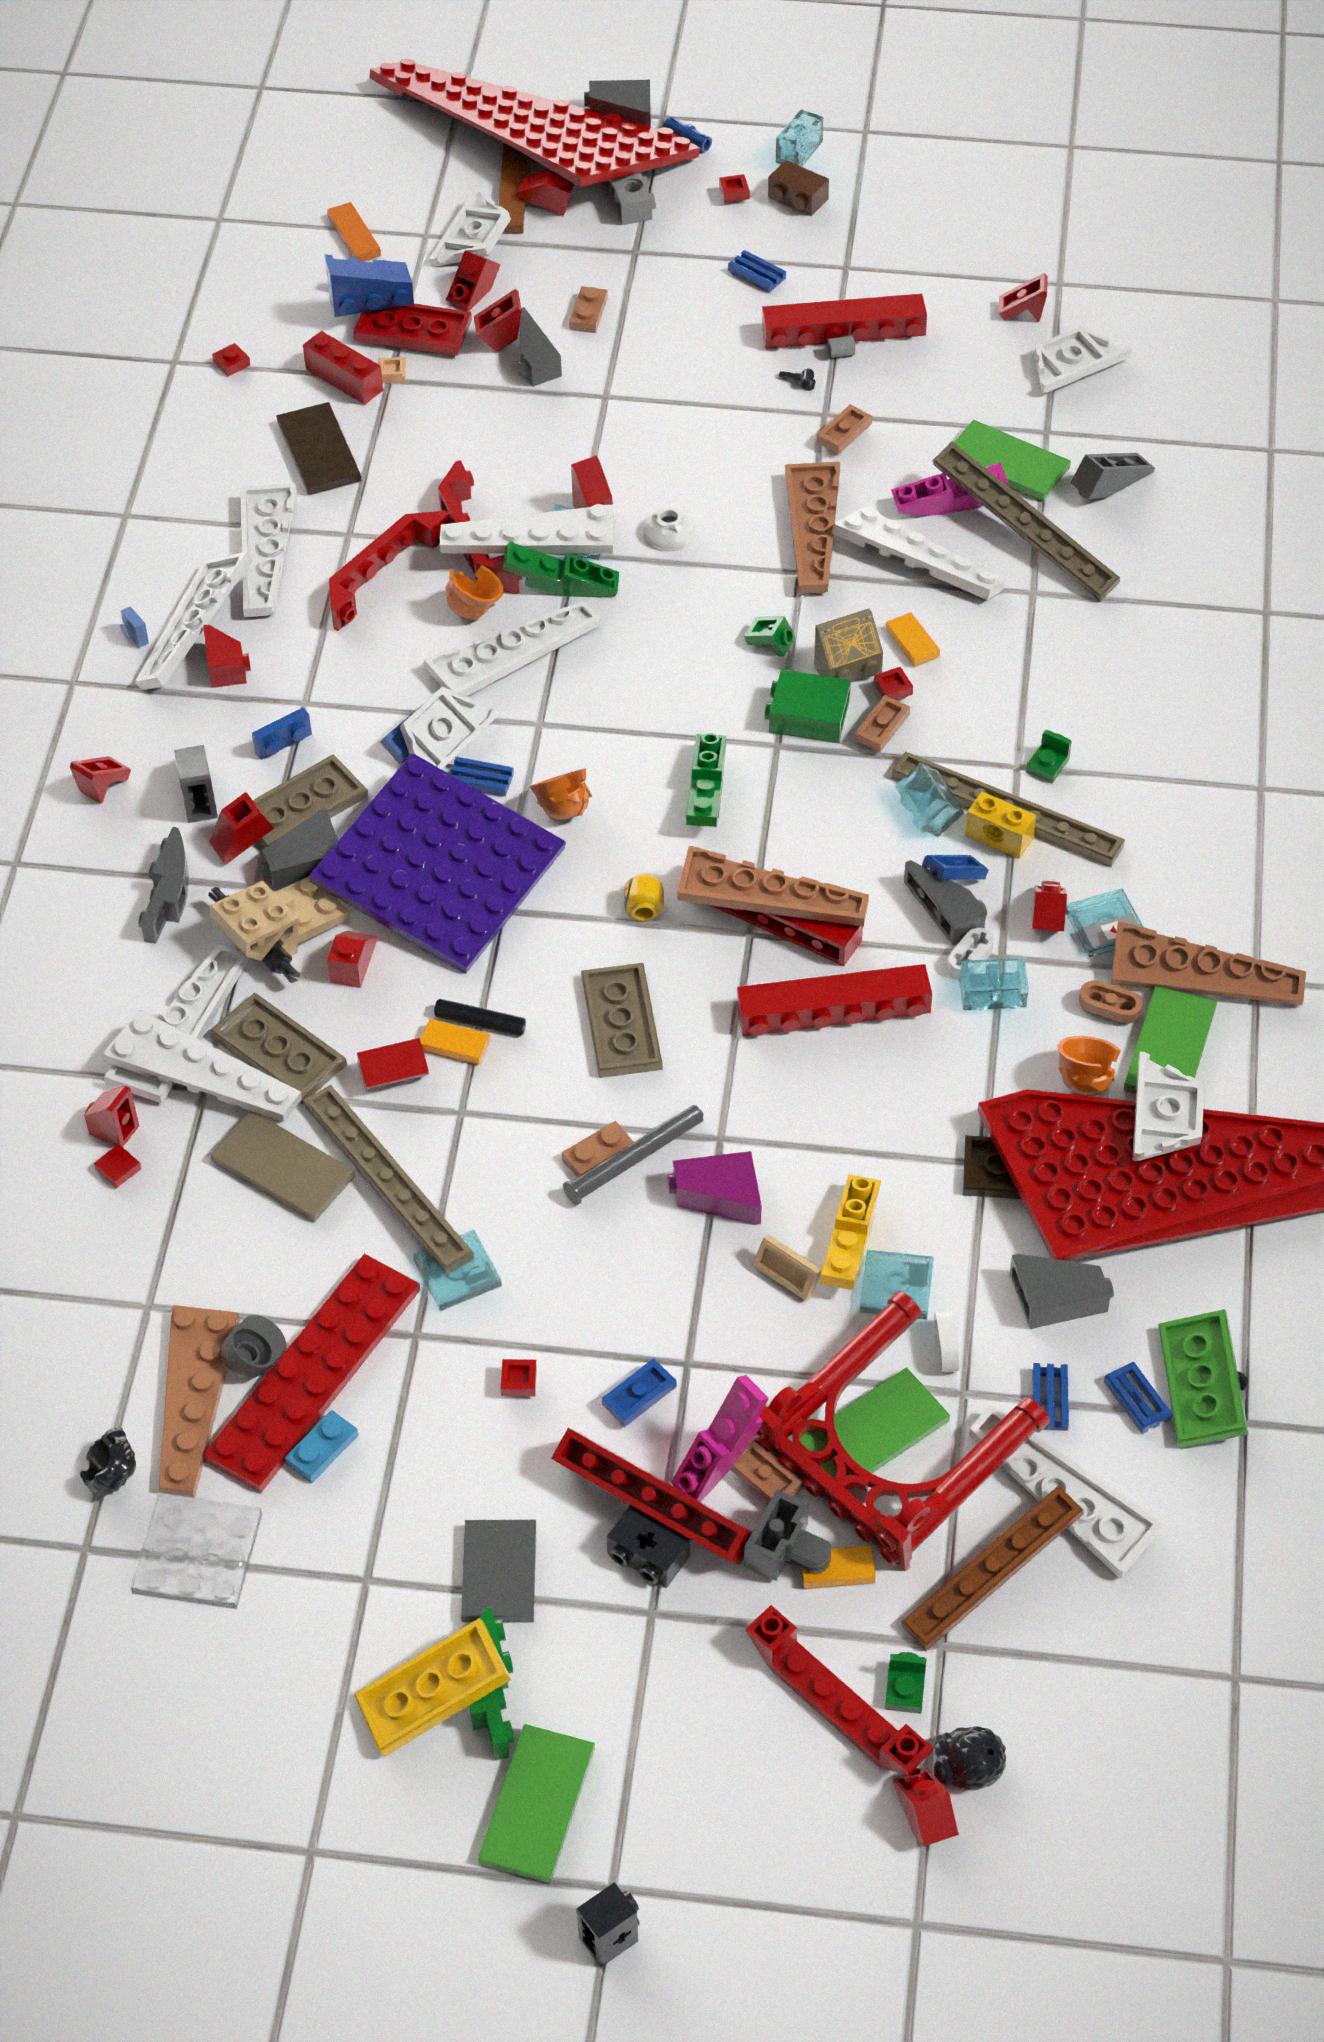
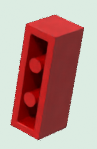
M320 331L303 344L306 370L360 403L366 405L384 391L381 366L332 336Z

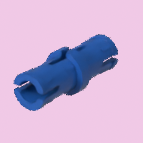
M673 116L667 118L663 124V128L672 129L673 133L689 139L691 143L700 147L701 152L705 153L712 145V138L696 130V127L692 124H684Z

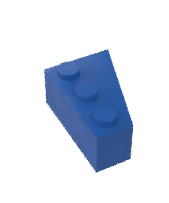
M324 254L329 298L335 317L414 304L412 280L406 262L373 259V262L358 261L357 257H349L348 260L334 259L333 255Z

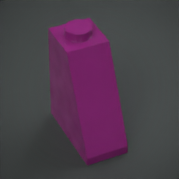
M751 1151L673 1160V1174H667L669 1194H676L678 1207L753 1225L761 1224L762 1205Z

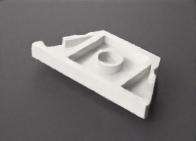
M473 189L429 259L432 266L437 267L460 262L465 250L483 257L488 256L511 220L509 212L503 207L497 206L492 199L482 197L478 189Z
M1081 326L1036 344L1034 354L1041 392L1046 394L1131 358L1132 349L1126 345L1122 349L1110 344V338L1094 334L1091 330Z
M441 687L400 726L410 755L414 753L438 768L444 769L501 712L496 708L489 710L477 705L474 699L467 696H459L456 692Z
M1140 1052L1138 1058L1132 1161H1141L1198 1145L1202 1139L1204 1083L1191 1076L1183 1075L1178 1069L1169 1064L1164 1068L1149 1060L1150 1054L1146 1052Z

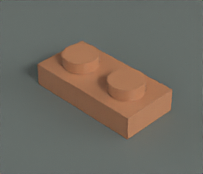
M581 286L569 321L570 330L596 333L608 299L607 289Z
M850 404L817 434V443L840 454L872 424V415Z
M884 695L855 732L854 741L877 752H881L910 715V706Z
M615 1120L563 1151L562 1160L577 1177H580L634 1143V1141Z
M753 1439L730 1469L767 1502H770L776 1490L794 1497L803 1489V1481Z

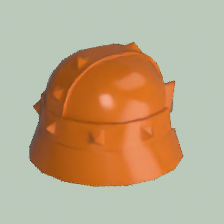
M483 565L474 574L478 578L476 582L464 576L463 572H458L454 576V570L450 569L449 582L445 586L446 600L449 607L454 613L467 620H478L491 607L495 606V602L503 595V585L500 579Z
M586 768L562 774L529 786L538 800L537 804L543 808L550 818L559 822L576 816H582L588 806L589 798L592 797L589 787L585 783Z
M1073 1036L1061 1040L1057 1045L1060 1057L1058 1069L1064 1084L1073 1092L1088 1096H1097L1103 1091L1109 1090V1086L1115 1078V1069L1111 1068L1112 1061H1117L1121 1050L1106 1040L1091 1036Z

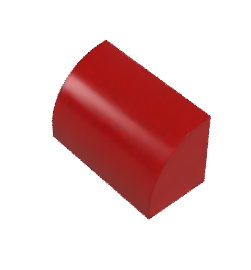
M420 1038L357 1052V1064L365 1090L429 1075Z

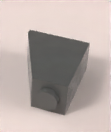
M650 79L589 81V91H584V106L590 107L592 111L603 114H617L622 119L651 126Z
M204 745L174 750L188 823L218 818Z
M327 809L318 811L263 849L265 862L260 863L262 875L265 881H271L274 891L310 876L312 871L338 842Z
M1015 1254L1011 1257L1009 1274L1030 1329L1108 1312L1110 1298L1114 1296V1290L1110 1278L1104 1277L1100 1266L1023 1254Z

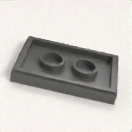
M536 1519L465 1520L462 1622L477 1620L481 1617L484 1609L492 1607L495 1620L502 1619V1622H534Z

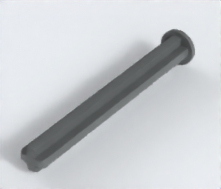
M697 1105L690 1106L574 1181L564 1182L563 1188L567 1197L573 1204H581L582 1198L703 1122L704 1114Z

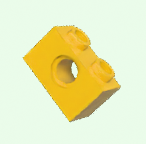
M981 792L967 811L965 835L1020 859L1034 839L1036 815L985 792Z

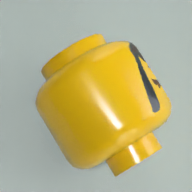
M639 874L630 878L625 883L624 908L631 917L639 921H649L662 912L664 907V888L660 880L648 874Z

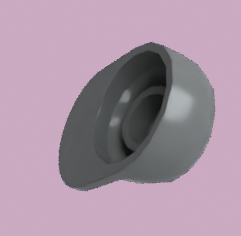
M250 1315L238 1324L226 1338L221 1349L222 1358L227 1367L236 1375L253 1379L263 1374L285 1352L286 1340L282 1331L272 1321L259 1315Z

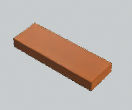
M351 202L327 209L328 218L353 257H357L358 261H366L381 256L379 245Z

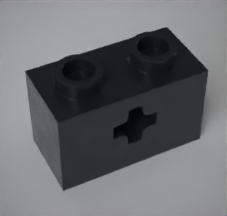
M629 1505L606 1536L607 1553L614 1562L621 1566L628 1565L637 1570L646 1581L652 1584L659 1583L666 1588L690 1557L689 1538L632 1505Z
M615 1882L576 1908L579 1939L600 1967H603L638 1942V1925H640V1922L637 1918V1911L639 1906L628 1890L622 1892Z

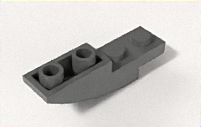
M172 827L168 837L162 840L160 854L157 860L151 863L149 869V877L153 880L154 887L150 893V902L147 909L141 911L138 922L139 927L142 928L145 942L156 944L167 920L179 923L186 904L189 871L183 839L177 827Z

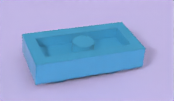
M331 1410L285 1457L286 1465L310 1483H313L359 1436L358 1429Z

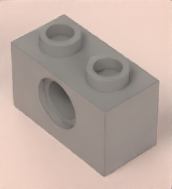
M641 172L608 180L609 195L622 225L652 220V209L656 208L654 194L649 193L646 176L642 177Z

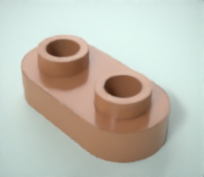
M1097 980L1086 982L1080 989L1079 1003L1087 1012L1122 1023L1134 1022L1141 1015L1142 999L1133 991Z

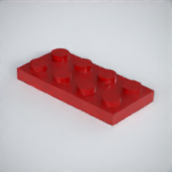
M421 304L364 312L360 314L353 331V337L355 341L458 356L471 324L472 314L469 311Z

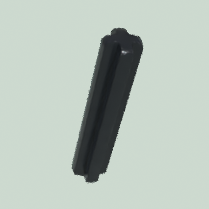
M438 999L434 1006V1015L439 1018L522 1036L526 1029V1019L524 1017L445 999Z

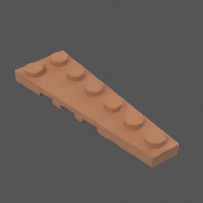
M840 462L785 464V480L799 594L828 592L834 537L832 531L836 517Z
M694 846L688 847L677 892L678 901L864 927L869 903V894L829 883H821L818 880L803 876L799 879L785 876L784 871L773 868L772 871L756 868L755 863L745 860L742 863L727 860L726 855Z
M1118 921L1111 984L1145 988L1160 986L1180 992L1302 1005L1304 1002L1306 971L1266 960H1257L1240 953H1227L1207 944L1202 946L1190 943L1185 938L1177 936L1175 938L1157 934L1155 930Z
M173 1305L159 1477L160 1494L195 1498L204 1464L203 1453L208 1448L228 1369L222 1358L221 1349L228 1335L240 1322L238 1312Z

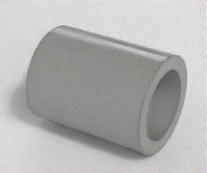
M853 336L828 339L827 349L829 357L854 355L855 342Z

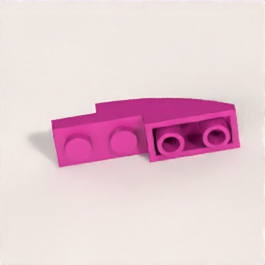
M1001 462L985 467L1009 487ZM944 473L891 489L898 513L942 515L983 506L955 482L947 479Z
M747 1375L736 1378L707 1430L700 1431L697 1434L671 1481L674 1487L699 1501H702L724 1478L750 1444L763 1423L759 1416L769 1398Z

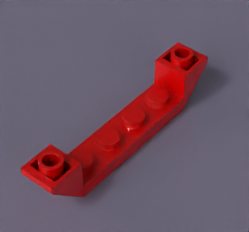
M461 460L455 461L438 486L440 509L450 513L451 523L471 521L468 513L462 512L461 501L472 499L471 487L474 486V479L471 471L465 470ZM463 553L473 575L483 565L500 579L503 591L512 594L519 593V580H522V576L503 570L504 555L489 558L488 553Z
M434 511L403 515L329 578L331 612L335 630L339 631L357 615L355 600L357 589L372 579L386 564L391 563L406 547L411 546L414 540H418L432 549L440 544L441 525L451 524L449 512Z
M772 1605L746 1627V1633L770 1670L878 1767L909 1776L933 1752L934 1748L910 1726L905 1724L898 1731L797 1642V1627Z

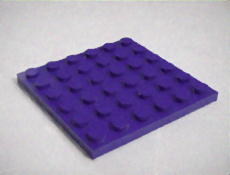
M411 753L312 871L309 882L466 974L565 849L566 841L418 755Z

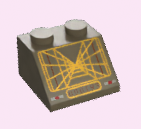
M870 608L815 625L814 667L819 675L849 679L851 682L882 672L883 649Z

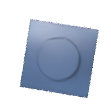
M131 606L121 610L123 623L120 624V628L127 640L132 639L139 648L148 644L149 640L145 622Z

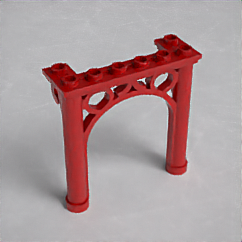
M898 1290L888 1299V1305L797 1391L791 1387H786L772 1399L768 1407L765 1405L759 1416L763 1423L753 1440L767 1452L770 1451L793 1474L795 1473L803 1481L804 1488L815 1498L821 1496L828 1503L830 1511L838 1519H847L854 1526L855 1533L864 1542H873L880 1549L879 1553L890 1565L894 1566L897 1564L906 1571L910 1567L912 1553L1035 1432H1041L1050 1423V1418L1035 1400L1025 1397L950 1471L928 1482L916 1484L897 1483L880 1478L861 1467L847 1453L840 1442L834 1424L835 1409L841 1394L847 1386L921 1317L922 1312L916 1302L905 1292ZM826 1402L825 1421L809 1419ZM811 1431L826 1434L828 1436V1445L822 1451L812 1452L800 1442L801 1437ZM833 1453L836 1455L833 1457V1463L837 1467V1474L834 1478L818 1465L830 1460ZM870 1487L871 1489L866 1496V1506L848 1490L856 1488L867 1492ZM880 1496H896L900 1500L902 1510L896 1516L892 1517L890 1514L884 1516L874 1507V1502ZM929 1496L924 1501L916 1498L909 1503L908 1498Z

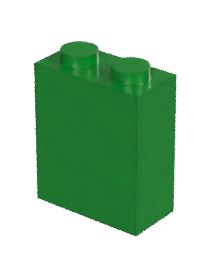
M781 669L778 681L773 680L770 698H773V701L767 702L764 718L769 720V733L839 743L850 702L851 680Z

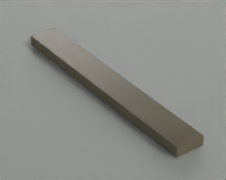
M953 441L932 460L936 468L1099 601H1102L1120 583V577Z
M906 751L892 770V779L966 809L972 806L981 792H985L1036 815L1034 836L1110 867L1114 864L1125 844V839Z
M332 1085L304 1100L305 1108L446 1276L474 1260V1252Z

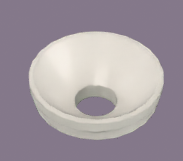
M663 507L647 517L643 531L646 542L651 547L661 551L681 550L687 547L695 537L693 519L686 512L676 507ZM665 516L677 518L676 521L671 523L664 522L661 519Z

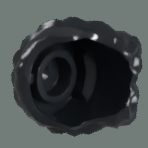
M123 1428L107 1430L101 1436V1439H97L94 1445L89 1447V1451L86 1454L89 1467L86 1471H80V1476L93 1494L102 1497L118 1492L119 1488L125 1485L126 1481L135 1472L136 1460L135 1453L126 1438Z
M978 1726L960 1727L950 1733L946 1732L943 1735H938L935 1738L934 1749L937 1760L934 1765V1776L941 1784L945 1786L953 1785L960 1789L978 1790L993 1785L1002 1776L1006 1767V1747L1002 1743L1001 1738L995 1735L991 1729Z

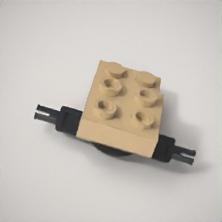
M310 876L276 892H273L264 881H261L230 896H226L219 887L212 888V892L208 894L215 902L210 905V918L245 956L262 961L272 972L282 973L290 983L297 981L295 977H300V973L290 964L293 959L292 955L297 953L298 944L348 921L349 911L336 897L309 882Z

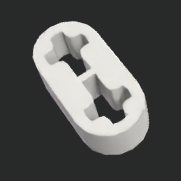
M974 928L967 932L949 955L948 972L952 977L966 980L977 972L992 953V933L984 928ZM974 943H980L975 949H973ZM967 958L968 964H962Z
M935 1312L934 1328L940 1371H959V1351L953 1312Z

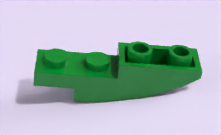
M510 541L505 548L503 570L526 577V587L570 597L602 598L613 597L618 593L619 572L568 553L563 560Z
M713 733L696 735L686 825L717 827L727 736Z
M492 1607L485 1608L480 1619L484 1622L508 1673H513L509 1651L502 1652L500 1641L506 1640L502 1619L495 1620ZM508 1682L469 1705L473 1730L488 1727L495 1760L508 1758V1743L514 1742L510 1720L503 1721L501 1710L507 1709L503 1689L509 1688Z

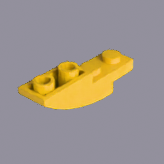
M848 1174L835 1219L834 1232L821 1272L820 1284L854 1290L871 1231L881 1180Z

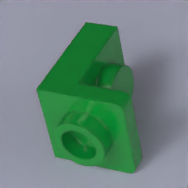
M785 616L755 617L744 638L748 645L772 644L778 656H785L795 640V635Z
M1046 729L1042 734L1041 745L1027 763L1026 772L1053 783L1070 759L1072 741L1061 734Z
M912 1652L890 1654L885 1710L921 1714L927 1658L919 1657Z

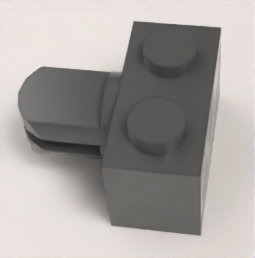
M776 1490L745 1545L744 1567L777 1581L787 1562L814 1574L824 1572L831 1562V1543L805 1530L808 1525L809 1504Z

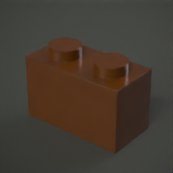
M785 160L768 176V197L812 216L829 199V178Z

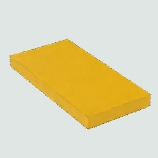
M478 1618L354 1695L377 1748L385 1757L509 1682L511 1678L484 1622Z

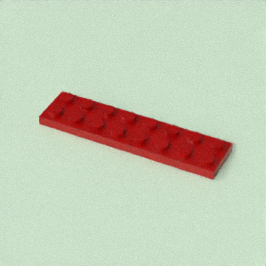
M364 1253L203 1453L204 1460L262 1493L285 1464V1457L310 1432L420 1292V1283Z

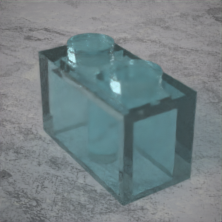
M800 109L776 137V163L781 165L785 160H788L802 167L823 142L824 117Z
M922 762L918 763L895 785L901 795L899 798L901 804L912 813L914 825L923 833L929 832L939 837L964 814V811L938 770Z
M1024 958L961 961L959 983L963 1010L983 1011L986 1009L1027 1007L1029 986Z

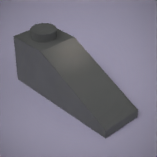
M525 307L521 308L522 313L519 327L520 362H518V370L523 378L526 377L534 387L562 376L561 355Z
M1138 453L1085 454L1070 483L1079 490V495L1085 499L1107 498L1152 474L1156 468Z
M912 860L905 862L904 883L952 945L959 943L971 929H985L986 906L981 900H977L969 889L951 880H940L937 877L938 874L931 873L929 869Z

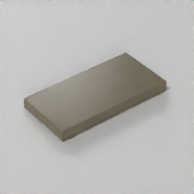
M332 754L254 799L255 803L275 828L257 841V843L264 849L322 809H327L329 817L332 818L369 796L368 789Z
M644 963L581 970L599 1078L663 1070Z
M253 993L210 1031L212 1039L246 1064L300 1091L302 1100L299 1103L302 1105L306 1098L315 1094L347 1065V1060L343 1055L257 993Z
M252 1111L239 1122L210 1154L211 1160L314 1222L355 1177L354 1169Z

